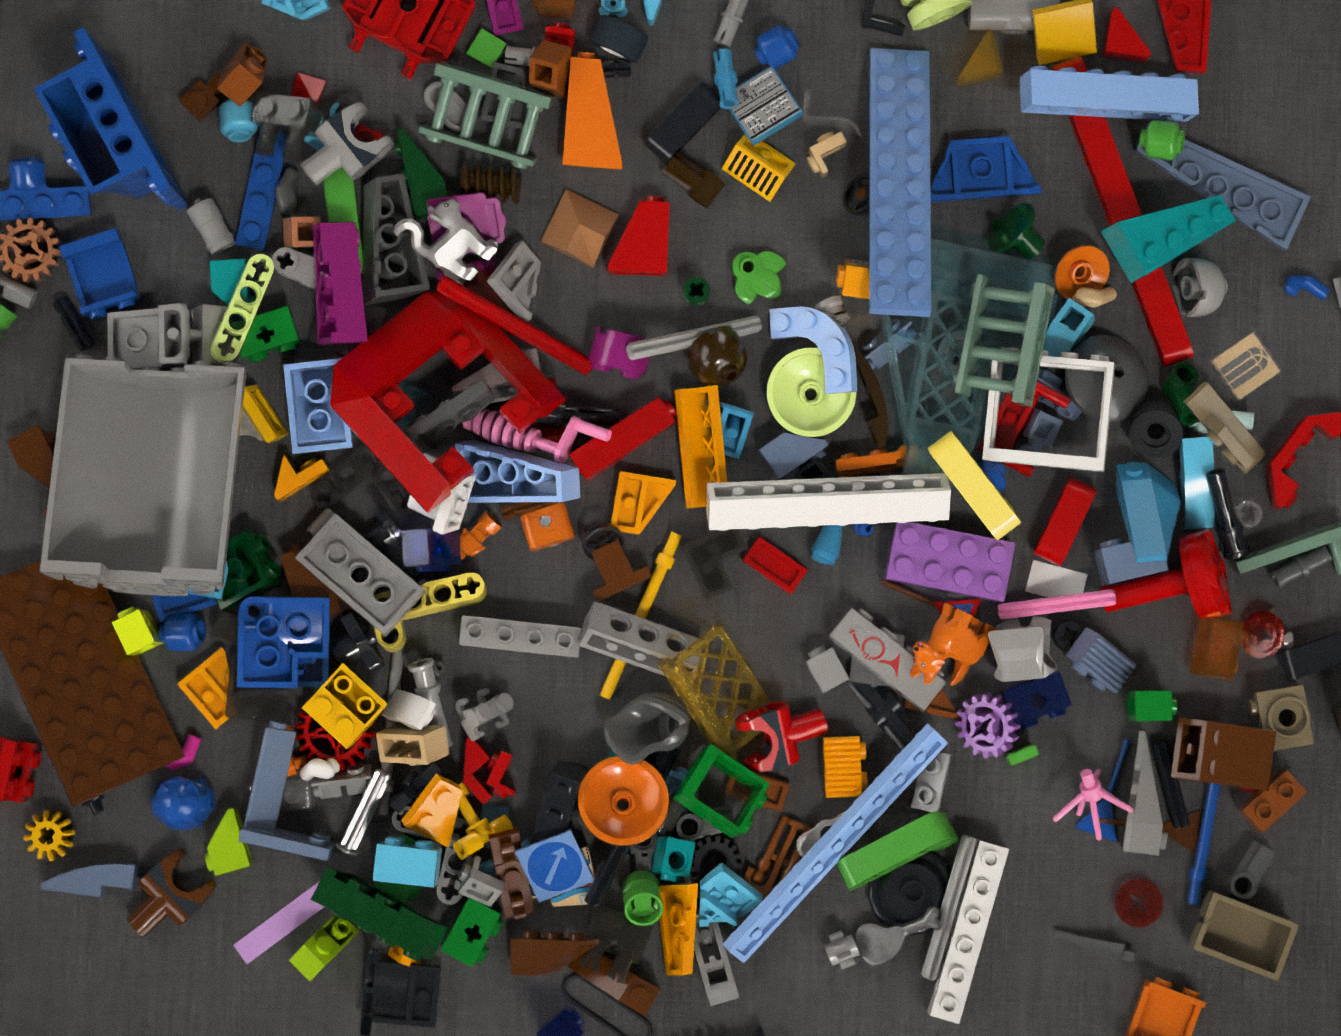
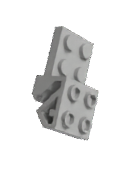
M177 303L158 305V308L107 313L108 356L122 358L131 369L142 370L143 366H153L159 369L184 368L185 364L194 365L195 361H207L212 363L213 366H224V363H220L213 358L210 349L227 307L202 304L189 311L186 304ZM230 315V317H229V325H230V326H231V323H233V321H232V315ZM223 330L222 333L227 334L228 337L226 342L222 345L218 344V347L221 349V355L225 356L227 353H232V350L229 349V344L233 336Z

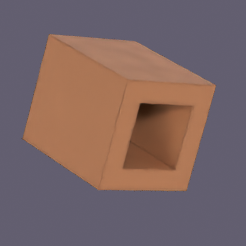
M320 216L283 218L284 247H314L313 225L321 223Z

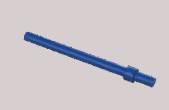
M1208 784L1194 867H1190L1188 877L1191 883L1187 904L1199 906L1202 885L1207 880L1208 871L1205 869L1220 785Z

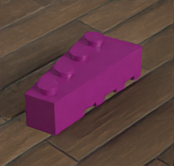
M355 222L314 224L313 244L318 345L368 342L361 284V262L358 255V247L360 245L359 230L356 229Z

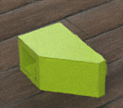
M333 915L289 961L311 981L360 931L348 919L343 920Z

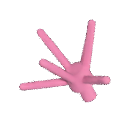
M1084 769L1080 773L1082 779L1079 785L1081 793L1053 817V821H1059L1077 804L1076 815L1081 816L1087 801L1090 803L1096 839L1100 841L1102 835L1096 802L1104 798L1128 812H1133V807L1102 788L1099 780L1101 769H1096L1094 774L1092 770Z

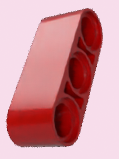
M1071 476L1068 478L1035 546L1033 554L1058 566L1062 565L1096 495V488Z

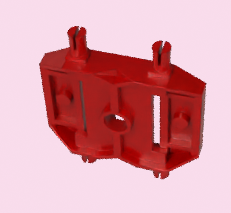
M345 0L341 8L355 27L354 31L356 32L347 48L359 54L365 39L371 37L406 55L408 61L400 75L408 80L412 79L418 65L421 63L435 64L441 61L448 63L477 7L474 0H445L423 43L420 44L418 41L440 0H416V7L410 12H405L400 8L402 0ZM379 5V7H378V9H377V11H376V13H375L373 19H371L372 16H373V14H374V12H375V10H376V8H377V6Z

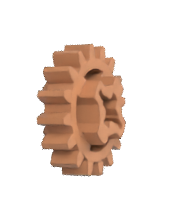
M29 217L27 224H24L21 219H17L16 228L8 224L6 228L9 233L7 235L0 234V238L4 241L3 245H0V251L3 253L0 255V263L6 262L2 270L6 273L13 270L12 278L18 280L22 275L25 283L30 282L31 276L36 281L41 282L42 273L51 276L50 266L58 267L60 265L54 258L55 256H61L60 250L55 249V246L61 244V240L52 238L56 232L53 228L45 231L46 223L42 220L36 226L33 218ZM28 232L27 236L16 238L18 235ZM43 238H45L47 242L48 253L44 252L42 243L44 242ZM19 245L32 247L39 256L24 252ZM11 248L14 249L16 255L14 262L12 261L10 254ZM39 262L42 263L40 266L34 269H29L30 266Z

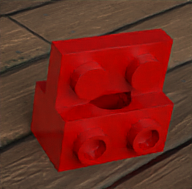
M0 736V801L24 803L27 802L28 797L32 798L36 781L32 780L34 769L39 768L42 760V751H39L40 743ZM16 766H22V774L19 778H14Z

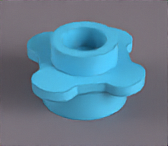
M601 0V7L598 9L600 16L617 15L619 18H623L627 15L628 10L625 7V0ZM615 1L616 5L612 6L610 2Z

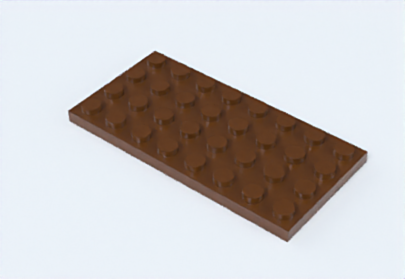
M40 560L0 577V651L72 807H75L179 761L185 756L138 655H127L112 622L119 619L118 612L107 588H104L103 584L99 583L97 588L74 585L73 581L65 579L64 575L63 580L51 578L40 572Z

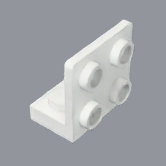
M429 452L423 454L431 464L439 458ZM470 474L451 490V495L429 513L411 495L407 506L435 520L432 529L435 532L443 535L459 530L476 474Z

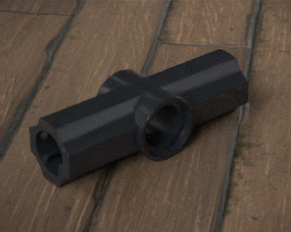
M867 667L847 683L864 704L866 712L881 730L884 729L902 751L919 731L904 714L905 710L889 691L886 692Z

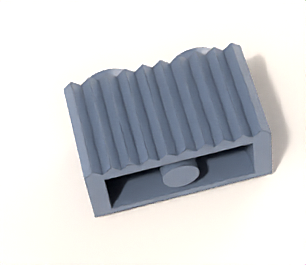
M1087 627L1065 655V657L1073 662L1070 667L1083 677L1088 674L1091 677L1089 683L1101 692H1104L1107 688L1114 693H1118L1119 688L1129 678V674L1133 673V669L1136 668V664L1100 634Z

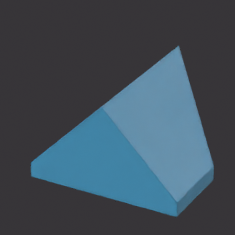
M720 402L725 455L740 459L754 412Z

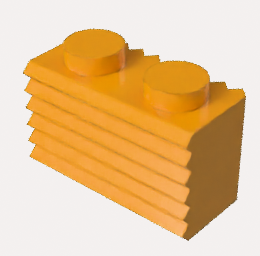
M860 736L823 737L825 797L860 796L862 790L868 788L867 772H861V760H866V743L860 742Z

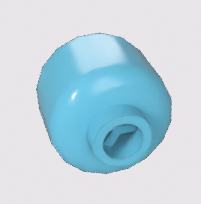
M228 98L226 102L219 106L220 132L230 141L244 142L256 133L258 121L256 106L253 102L246 100L239 107Z

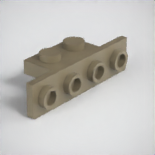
M1207 382L1202 383L1184 401L1207 429V438L1216 447L1219 448L1221 446L1223 449L1221 452L1222 456L1230 464H1236L1245 475L1266 455L1262 447Z

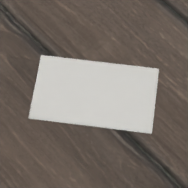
M1033 560L1025 591L1044 597L1083 593L1088 574Z

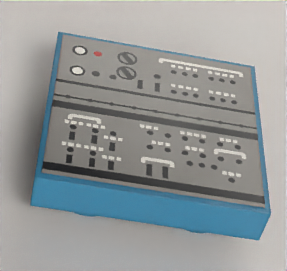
M771 66L736 87L739 104L736 107L733 105V108L729 109L753 146L803 116V111L775 69Z

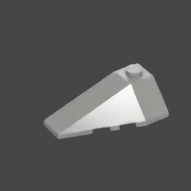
M1139 731L1129 806L1133 807V812H1128L1123 851L1159 856L1160 849L1166 850L1168 832L1162 831L1163 823L1146 732Z

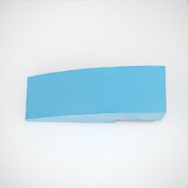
M1207 437L1184 438L1179 445L1181 464L1179 475L1184 530L1214 528L1215 504L1209 481L1206 477L1207 472L1214 470L1213 443Z

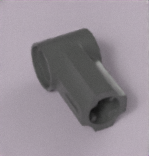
M730 804L711 808L729 821H734ZM695 813L684 814L675 823L677 836L687 841L723 833ZM690 818L697 824V830L692 836H686L681 831V824L685 819Z
M1252 840L1233 873L1226 878L1225 890L1227 894L1235 899L1251 898L1256 893L1259 881L1276 854L1266 846ZM1240 877L1244 878L1247 882V889L1242 894L1235 890L1234 885L1235 881Z

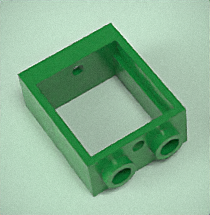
M709 744L700 751L672 799L730 838H733L741 833L745 834L754 821L751 815L756 808L759 810L768 797V794L765 792L770 783L712 744ZM712 765L751 791L733 822L693 797Z

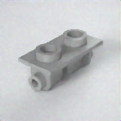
M939 752L917 776L911 808L929 812L939 811L947 770L950 764V754Z
M357 762L355 766L349 764L344 770H339L332 778L314 777L311 779L314 797H320L321 799L342 796L341 786L345 785L348 795L363 794L371 780L372 764Z

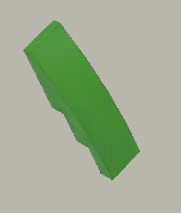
M341 167L324 180L328 223L355 222V227L360 233L358 255L362 274L363 242L356 186L354 180H351Z

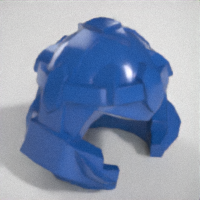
M176 776L167 781H160L156 784L155 792L151 796L152 815L156 816L163 824L169 826V830L186 831L202 827V822L215 810L213 788L207 785L205 778L202 777L192 781L182 776Z

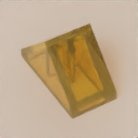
M988 29L955 83L959 88L1001 78L1003 70L994 32Z

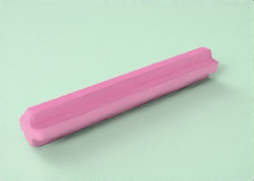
M1113 589L1002 603L998 605V615L1000 619L1004 620L1111 606L1116 604V593Z

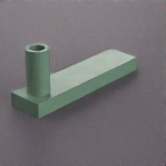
M1341 521L1255 550L1243 558L1230 560L1232 569L1242 574L1327 544L1336 573L1341 575Z

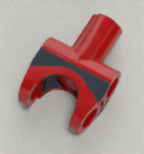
M775 701L755 707L742 713L735 719L736 728L739 731L754 730L763 731L764 733L762 746L752 753L753 755L744 760L745 767L752 772L777 770L797 763L800 760L797 743L827 734L828 731L825 716L820 708L791 716L789 705L786 701Z

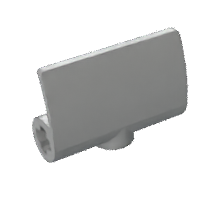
M971 0L972 5L969 7L968 16L969 30H1001L1000 32L1003 34L1012 35L1034 31L1032 10L1060 4V0Z

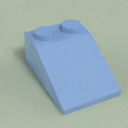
M342 358L283 365L292 454L353 448L352 430L330 407L334 364Z

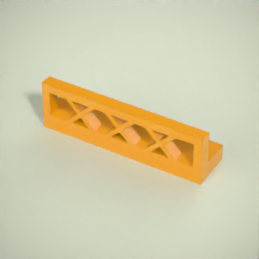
M718 385L674 390L686 509L706 507L707 483L728 482Z

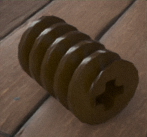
M464 162L460 180V195L463 191L465 194L484 192L485 195L488 193L489 197H497L500 194L502 203H507L511 195L513 203H519L522 172L520 175H517L514 166L511 167L508 174H505L503 165H500L497 173H494L491 164H488L485 172H482L480 163H476L473 171H470L468 162Z

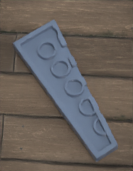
M1186 139L1182 154H1177L1174 160L1148 158L1145 153V147H1140V141L1135 152L1205 199L1221 195L1236 220L1283 251L1288 249L1311 198L1309 195Z

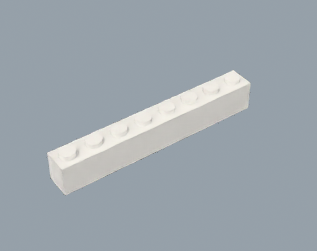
M945 473L707 483L706 514L709 530L720 531L795 526L816 527L819 525L845 526L848 524L906 523L912 521L935 522L938 520H949L951 488Z

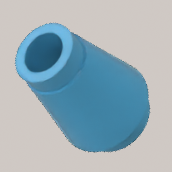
M823 526L811 548L813 552L811 558L826 565H834L835 560L839 559L843 526Z

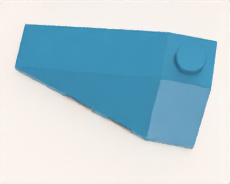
M1129 462L1116 465V496L1136 563L1167 560L1173 529L1176 526L1177 513L1181 506L1176 485L1147 462Z

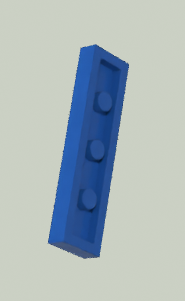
M259 130L236 237V246L266 252L276 205L274 191L282 177L290 136L287 134Z

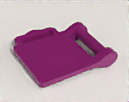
M484 192L427 200L428 217L431 213L428 209L430 205L436 207L439 203L454 198L460 203L461 216L473 223L485 241L494 239L497 244L504 241L506 217L501 210L500 201L497 197L486 198ZM429 217L432 243H434L446 232L447 228L436 224ZM494 255L489 260L482 259L465 262L466 264L473 263L477 266L478 272L488 271V274H491L496 269ZM436 267L437 278L440 280L445 275L440 268Z

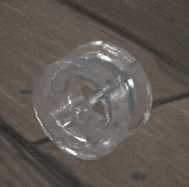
M1245 501L1235 507L1237 520L1243 523L1244 528L1256 526L1262 519L1261 507L1253 501ZM1243 507L1245 510L1249 509V507L1254 510L1252 512L1254 517L1252 522L1250 519L1246 520V522L1242 520L1244 514L1241 512V509Z

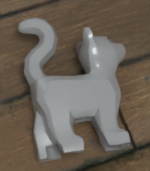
M454 198L441 202L436 207L431 205L428 207L431 212L429 217L436 224L447 228L446 232L430 246L423 243L424 231L419 222L413 219H403L394 226L393 232L397 236L406 230L411 231V244L416 253L427 258L436 267L440 268L445 276L461 285H464L466 280L471 281L478 273L477 266L473 263L466 264L462 260L469 250L487 260L497 251L498 244L494 239L485 241L473 223L461 216L460 203Z

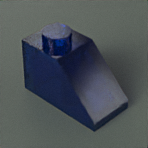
M566 1006L540 1025L535 1034L537 1036H581L584 1033L582 1025L585 1024V1021L576 1009L570 1011Z

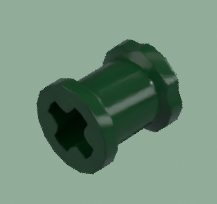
M692 277L687 280L683 291L685 301L695 307L704 305L710 295L707 281L701 277ZM691 286H694L695 288H699L700 286L703 287V289H702V296H703V297L700 298L699 296L696 295V296H694V297L692 298V297L690 296V295H691V288H690V287H691Z

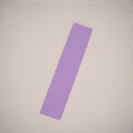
M319 882L233 945L246 964L250 963L324 908L322 905L310 900Z

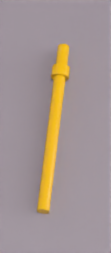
M671 531L662 553H658L654 562L657 565L636 610V616L646 619L667 570H671L675 561L673 556L682 538L681 535ZM618 659L614 660L599 694L600 696L611 699L626 662Z

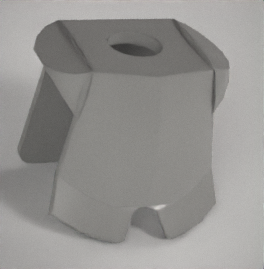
M1034 615L1030 625L1023 627L1018 618H1011L995 626L998 630H992L988 633L998 665L994 673L995 679L1001 682L1041 679L1057 670V664L1050 655L1051 620Z

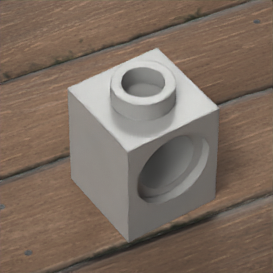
M822 645L808 653L811 659L805 661L821 693L849 680L833 647L826 650L825 646Z

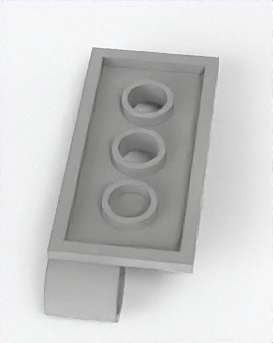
M325 508L306 529L313 538L299 552L295 559L385 637L424 595L425 590L330 509ZM359 567L366 568L369 572L368 578L361 583L355 582L352 579L353 571ZM379 587H388L391 590L390 598L385 602L377 601L374 598L375 591Z

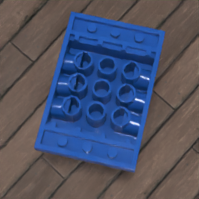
M84 27L73 32L77 39V42L73 43L80 58L84 59V61L34 88L52 124L48 125L51 134L57 142L59 141L62 147L65 146L66 148L62 152L70 168H73L76 173L80 174L90 195L99 192H110L140 199L151 192H155L163 202L165 201L167 206L173 205L178 211L187 207L188 203L106 51Z

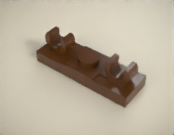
M516 828L489 834L496 877L498 880L505 882L503 892L500 894L505 919L527 917L526 914L534 913L528 878L515 853V850L522 848L519 830Z

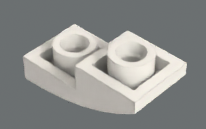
M396 689L381 715L390 721L401 722L410 729L421 730L422 727H426L432 720L434 715L432 710L436 704L421 696Z

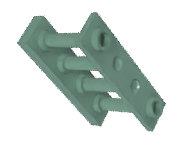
M441 61L437 63L434 75L441 77L440 82L443 83L432 125L423 124L419 128V133L425 134V139L431 142L442 143L445 140L511 160L510 165L517 168L527 169V166L532 167L535 165L537 157L528 155L539 112H543L544 108L549 109L552 107L555 95ZM458 83L468 85L469 91H471L460 134L443 129L454 86H458ZM487 91L498 94L497 99L500 100L488 143L471 138L482 96L486 95ZM515 100L526 103L528 111L517 150L514 151L501 147L500 142L511 103L514 104Z
M977 274L976 282H973L970 290L972 305L959 370H956L953 378L955 393L964 397H970L971 387L1010 393L1012 402L1021 406L1032 407L1055 289L1048 284L1038 282L1034 283V288L1030 292L991 287V279ZM988 299L1027 304L1030 308L1028 319L1020 322L986 317ZM983 328L1022 334V337H1024L1022 349H1019L1017 352L979 346ZM977 358L1015 363L1018 367L1016 379L1007 381L975 376L974 371Z

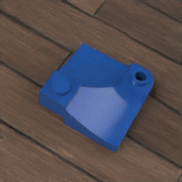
M250 596L245 598L241 602L238 611L237 687H321L328 680L330 597ZM252 605L258 606L260 609L259 615L251 616L248 608Z

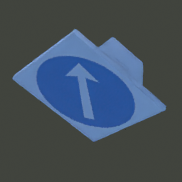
M571 829L515 850L538 902L595 881Z

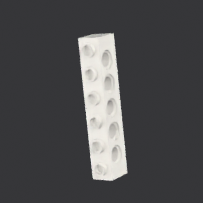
M979 839L939 979L935 983L927 1011L930 1016L957 1024L961 1020L1009 849Z

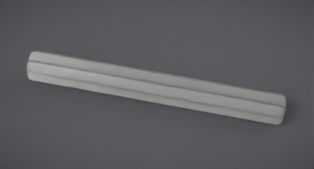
M758 316L746 317L631 342L626 346V352L630 360L641 359L690 348L692 343L701 334L708 332L711 335L719 332L716 329L717 327H730L739 336L758 333L762 329V324Z
M969 835L961 837L938 915L942 928L940 931L934 929L922 969V976L929 980L937 981L939 979L979 843L978 839Z

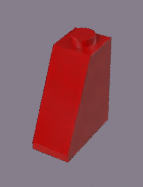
M658 196L646 197V201L639 202L608 263V275L667 277L670 202H664V198Z

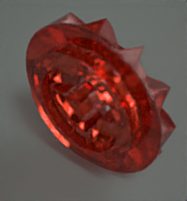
M1258 611L1251 614L1244 621L1240 631V640L1244 650L1256 658L1266 659V657L1277 655L1279 648L1284 646V635L1287 634L1283 626L1284 621L1275 613L1269 611ZM1267 629V633L1272 638L1271 640H1262V637L1259 636V633L1255 631H1266Z
M1143 879L1130 880L1121 885L1115 896V910L1120 919L1130 926H1149L1159 918L1162 912V895L1159 889L1149 881ZM1130 894L1138 898L1148 894L1143 901V904L1146 906L1145 909L1148 911L1147 913L1139 908L1129 912L1134 904L1129 896Z

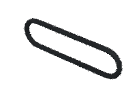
M571 974L564 979L562 993L567 1001L616 1035L626 1036L567 994L566 985L571 979H582L643 1021L648 1027L647 1036H652L653 1028L651 1023L632 1008L618 1001L579 974Z

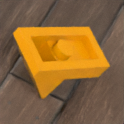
M284 455L274 493L277 501L282 502L329 473L331 469L326 461L323 459L317 461L316 458H313L301 465L302 471L297 473L288 456Z

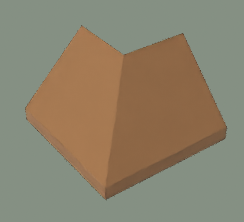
M566 189L540 243L594 268L619 214Z

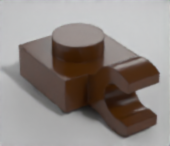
M220 71L211 77L207 85L198 80L178 100L200 123L222 103L216 97L220 92L217 89L219 78L222 75Z

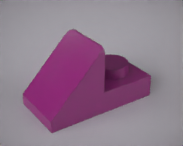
M487 0L494 36L523 30L517 0Z

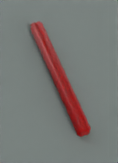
M443 276L438 282L437 291L583 375H588L591 372L592 362L588 361L589 357L448 276Z

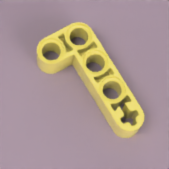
M952 430L927 448L997 541L1022 523L1019 515L1008 500L1001 495Z
M465 573L425 582L421 585L425 590L421 604L416 608H411L392 629L399 633L396 642L392 644L385 643L384 635L374 628L378 643L386 651L396 652L402 649L406 643L403 620L482 602L487 595V587L483 578L476 573ZM472 582H475L477 586L475 594H470L469 590H467ZM456 585H458V587L461 590L459 591L462 596L461 598H458V593L454 587ZM440 589H450L451 596L448 600L444 602L436 600V594ZM391 590L376 594L374 598L379 602H385L390 598Z

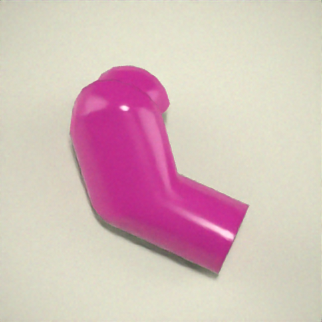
M188 734L182 748L185 757L167 765V769L178 770L190 765L194 761L202 738Z

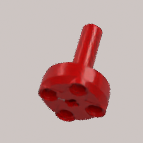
M1207 529L1191 533L1186 537L1180 538L1179 549L1182 567L1100 587V591L1113 589L1116 593V604L1104 606L1105 611L1109 613L1189 593L1193 607L1200 619H1211L1232 614L1226 567L1211 530Z

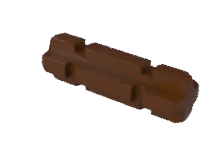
M508 502L500 506V511L503 519L509 520L515 518L517 514L521 516L542 509L545 505L548 507L558 502H516L513 504Z

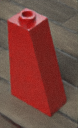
M660 397L609 428L608 430L612 431V435L608 442L593 438L570 453L569 456L588 483L675 425L676 421L673 417L677 413L668 400L662 402Z

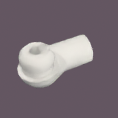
M315 758L301 768L300 777L305 781H309L314 777L329 779L339 772L340 765L334 758H328L326 761Z

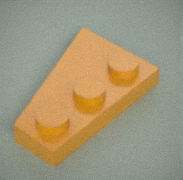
M698 883L660 885L663 913L659 921L666 975L683 976L693 974Z

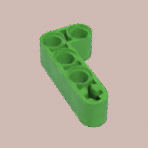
M934 811L843 857L836 865L848 890L851 891L868 884L929 851L945 849L958 842L959 839L946 812Z

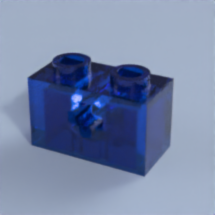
M433 528L402 530L404 567H416V572L450 571V565H460L459 530L443 535L433 531Z
M1060 671L1053 672L1045 678L1034 679L1000 692L1003 696L1004 704L1012 703L1009 709L1010 713H1018V716L1013 721L1020 724L1022 729L1038 724L1037 718L1048 714L1050 719L1067 713L1065 708L1072 706ZM1035 693L1037 697H1043L1045 700L1040 703L1041 709L1039 710L1037 706H1031L1029 703L1034 700L1033 694Z

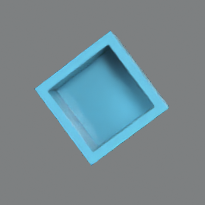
M388 836V838H385V841L377 844L373 881L432 888L438 884L442 848L435 847V841L418 840L413 845L405 844L406 838Z

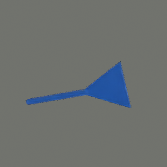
M1128 738L1123 742L1107 790L1111 794H1113L1130 743ZM1103 798L1097 804L1099 819H1113L1111 802ZM1091 811L1075 828L1095 834ZM1100 823L1102 837L1117 842L1114 824Z

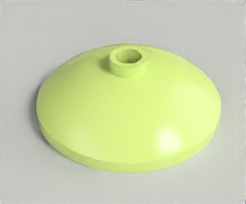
M802 348L787 354L776 364L769 376L767 402L770 411L776 421L793 434L806 437L827 435L845 423L855 405L856 392L825 394L824 362L819 348ZM808 389L815 390L816 398L813 400L807 399L805 392Z

